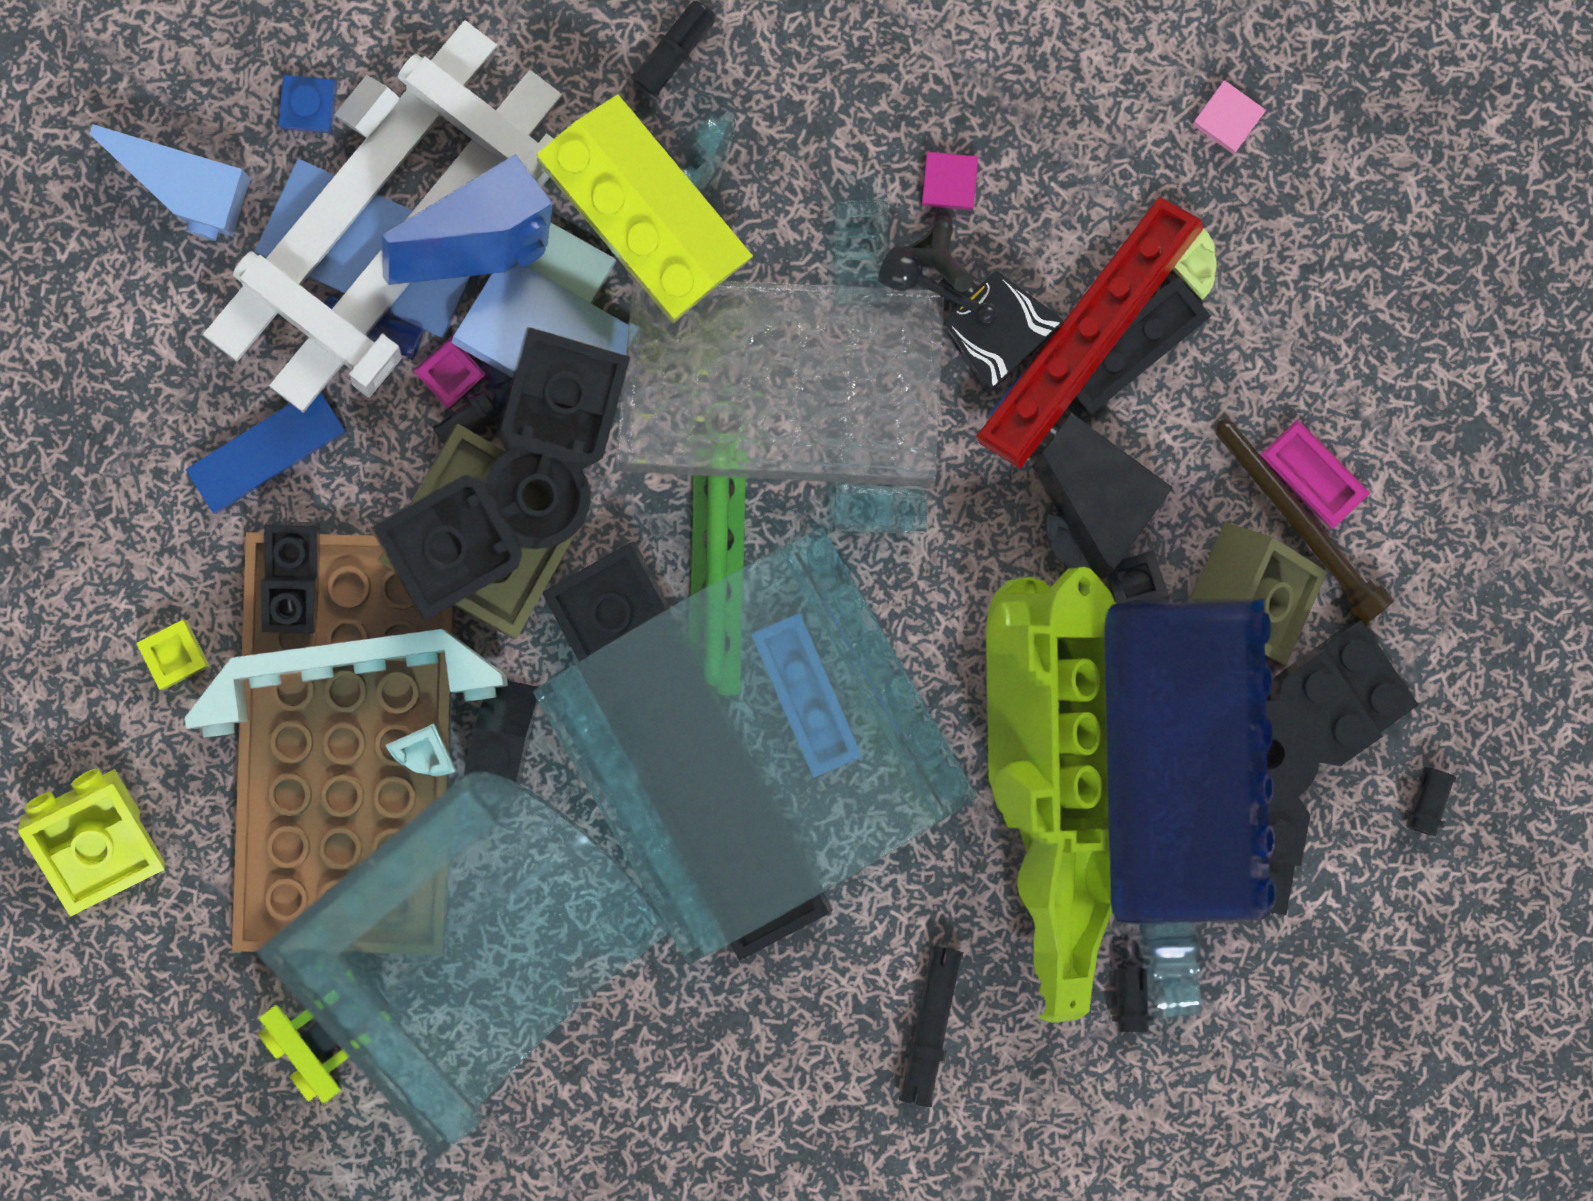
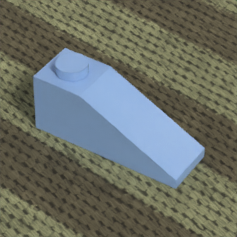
M92 125L90 135L183 222L188 223L186 232L216 241L218 233L233 237L251 180L243 169Z

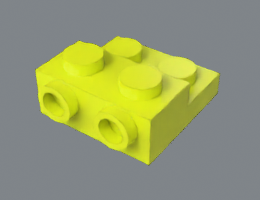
M98 768L89 770L78 776L71 783L73 790L57 798L54 797L52 792H46L35 797L24 806L26 813L20 817L18 833L70 917L163 871L165 867L164 859L140 821V810L115 769L103 775Z

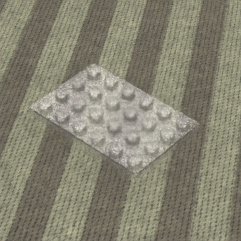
M633 277L626 356H630L623 382L616 454L617 471L935 487L944 297L930 290L908 289L906 291H897L889 288L723 281L675 323H672Z

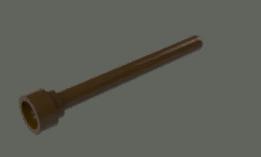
M1227 419L1220 420L1215 426L1217 437L1350 595L1346 600L1352 606L1349 612L1356 620H1362L1366 625L1390 606L1395 600L1382 585L1376 587L1371 580L1364 581L1234 423Z

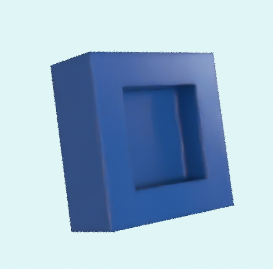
M283 75L278 122L280 129L332 134L337 82L332 79Z

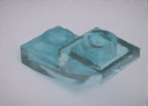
M729 110L720 119L715 115L709 117L692 136L696 140L691 146L693 156L702 165L697 170L693 166H689L683 173L704 198L718 179L733 145L737 124L736 117Z

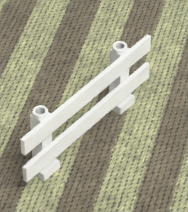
M466 20L462 22L432 60L425 56L422 58L418 54H414L409 58L398 75V79L406 84L407 90L399 98L398 103L374 133L363 141L266 259L260 254L258 256L253 251L242 258L233 272V277L239 280L243 287L203 334L206 339L236 362L239 361L277 313L306 334L309 338L269 385L272 390L302 413L305 412L343 364L352 370L349 374L352 385L370 398L402 359L399 346L384 334L375 343L367 337L373 327L410 284H387L383 278L382 249L333 309H330L309 293L301 284L441 116L472 140L406 220L515 154L540 187L550 178L538 164L536 154L554 139L546 133L538 143L530 136L560 100L562 94L531 70L526 73L497 110L466 88V85L497 48V44Z

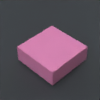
M1224 80L1192 125L1229 152L1235 154L1266 110Z

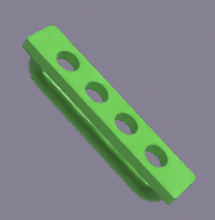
M699 435L695 438L690 645L704 669L705 680L709 685L713 686L717 695H738L741 692L746 439L742 436ZM729 477H731L735 485L734 494L730 499ZM707 479H708V497L706 496L705 490H704L705 482L707 481ZM728 528L731 530L734 538L733 545L729 551H727ZM707 530V542L705 548L703 537L704 533ZM728 580L732 585L733 592L730 600L726 603ZM706 582L704 600L702 595V588L704 583ZM727 632L731 638V647L725 655V633ZM703 635H704V652H703V650H702V648H701V639H702V636H703Z

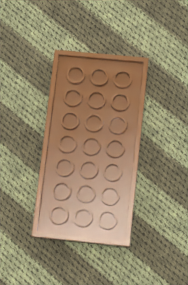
M246 532L242 656L438 629L447 630L454 635L455 606L452 605L430 619L423 621L395 571L377 561L383 550L375 536L320 534V572L316 632H262L261 580L265 577L264 533ZM445 652L437 653L439 663L407 667L406 658L385 660L386 670L355 674L354 666L348 665L334 667L333 678L302 681L301 672L281 675V685L251 689L249 679L243 680L248 722L239 723L232 951L403 956L444 955L449 774L428 776L413 772L393 758L386 744L436 723L450 754L452 692H450Z

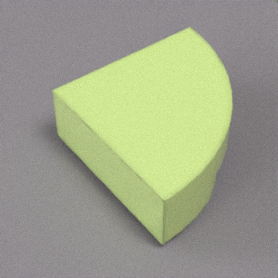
M1204 228L1171 271L1183 281L1200 302L1211 290L1217 270L1215 245Z

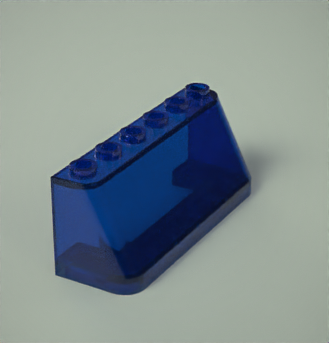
M1139 599L1113 604L1107 612L1104 635L1110 891L1112 913L1118 922L1260 921L1270 916V910L1275 905L1276 885L1274 880L1269 878V857L1272 856L1275 848V832L1273 827L1268 825V804L1273 799L1274 780L1272 774L1267 772V751L1270 750L1272 745L1273 727L1270 719H1266V697L1271 692L1272 674L1269 666L1265 665V644L1268 643L1270 638L1271 621L1269 614L1264 612V599Z

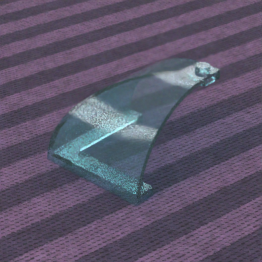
M475 772L465 775L265 943L256 953L439 1157L479 1125L483 1118V1115L477 1110L479 1106L546 1036L628 963H632L668 934L673 924L629 874L590 835L564 813L531 790L514 781L490 773Z

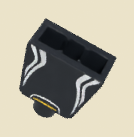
M997 271L993 272L980 286L973 282L971 288L965 292L957 291L945 278L939 282V284L981 305L991 303L998 310L997 319L993 323L984 324L978 319L976 313L948 300L955 309L941 324V328L988 395L1063 323V320Z

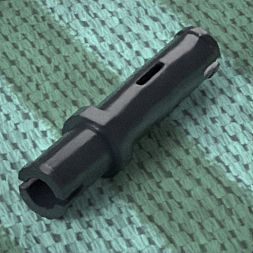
M933 945L930 946L931 952L912 1043L907 1042L905 1053L909 1054L902 1092L899 1096L900 1101L911 1104V1102H915L919 1087L916 1105L932 1107V1097L940 1061H945L947 1050L942 1048L960 961L964 953L948 949L945 965L943 966L946 948Z

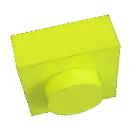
M181 620L136 643L159 690H165L210 667L187 620Z

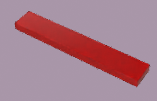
M1158 197L976 435L980 445L1020 469L1023 467L1203 230V223L1200 218L1162 197Z

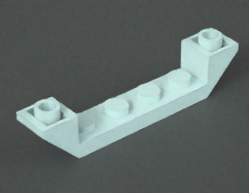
M444 629L234 657L229 659L187 714L185 724L186 729L202 728L203 738L234 734V723L248 722L243 680L249 679L250 689L281 685V675L301 672L302 681L333 678L334 667L348 665L354 666L355 674L384 671L386 670L385 660L406 658L407 667L439 663L437 653L445 652L450 692H464L466 702L495 698V687L508 686L507 676Z

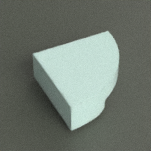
M436 723L386 744L393 758L413 772L428 776H441L457 771Z

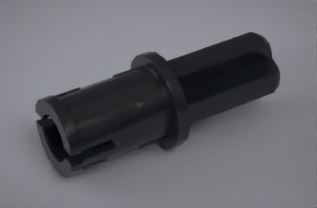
M692 1L667 34H659L657 36L658 45L639 69L631 75L633 81L657 98L660 95L659 92L682 63L689 64L692 59L689 54L716 22V15L713 11L699 1Z

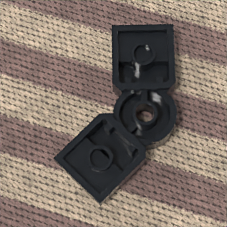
M532 327L526 328L513 378L509 381L495 431L506 451L491 463L483 479L463 475L370 527L423 621L430 619L517 569L522 556V548L542 549L553 547L565 542L580 529L587 517L591 501V489L583 469L603 459L630 356ZM530 481L542 484L547 491V503L540 511L529 509L523 501V489Z
M1355 619L1273 677L1269 691L1271 700H1247L1238 703L1228 709L1214 725L1208 742V760L1219 782L1215 785H1210L1199 793L1181 891L1182 897L1287 915L1295 865H1302L1311 815L1299 796L1313 782L1320 763L1335 766L1344 765L1382 738L1381 732L1418 706V703L1362 620ZM1268 738L1273 744L1274 754L1269 763L1259 766L1254 758V749L1261 740Z

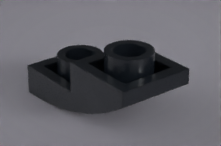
M268 521L264 524L265 577L261 580L262 632L315 633L319 596L320 522Z

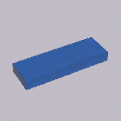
M321 391L304 413L290 403L185 470L212 513L217 514L340 437L347 430Z

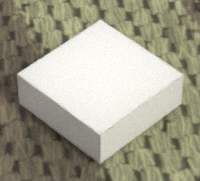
M366 75L334 115L347 126L368 138L398 103L399 97L387 86Z

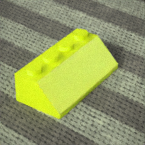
M618 94L576 120L536 154L538 164L672 323H675L753 257Z

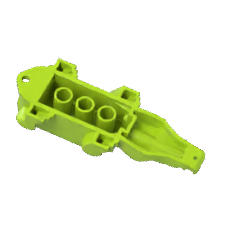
M1087 567L1067 569L1051 587L1044 581L1033 577H1020L1008 580L996 591L988 609L986 625L988 776L995 803L1001 811L1007 827L1019 828L1027 853L1018 873L1017 887L1020 898L1032 915L1035 923L1033 962L1035 973L1041 982L1039 992L1046 1002L1044 1012L1038 1015V1017L1043 1021L1052 1023L1078 1020L1090 1011L1098 949L1117 904L1120 840H1129L1130 834L1137 833V827H1144L1143 786L1122 768L1121 686L1127 685L1128 680H1134V672H1141L1140 628L1120 627L1117 606L1110 590Z

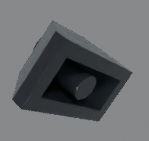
M507 680L508 686L495 687V698L483 699L473 729L463 779L517 790L521 786L541 687Z

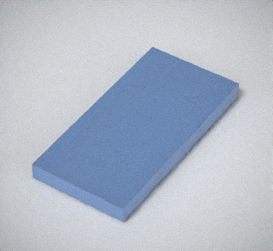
M297 159L254 252L267 258L335 175L301 159ZM376 194L308 278L345 294L382 249V235L403 223L413 210ZM473 276L412 282L386 313L444 339Z

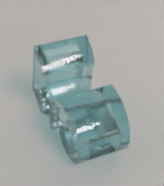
M1188 916L1141 922L1145 943L1155 957V962L1150 966L1149 976L1158 1020L1174 1016L1201 1015V995L1197 974L1200 972V966L1195 956L1198 950L1195 922Z

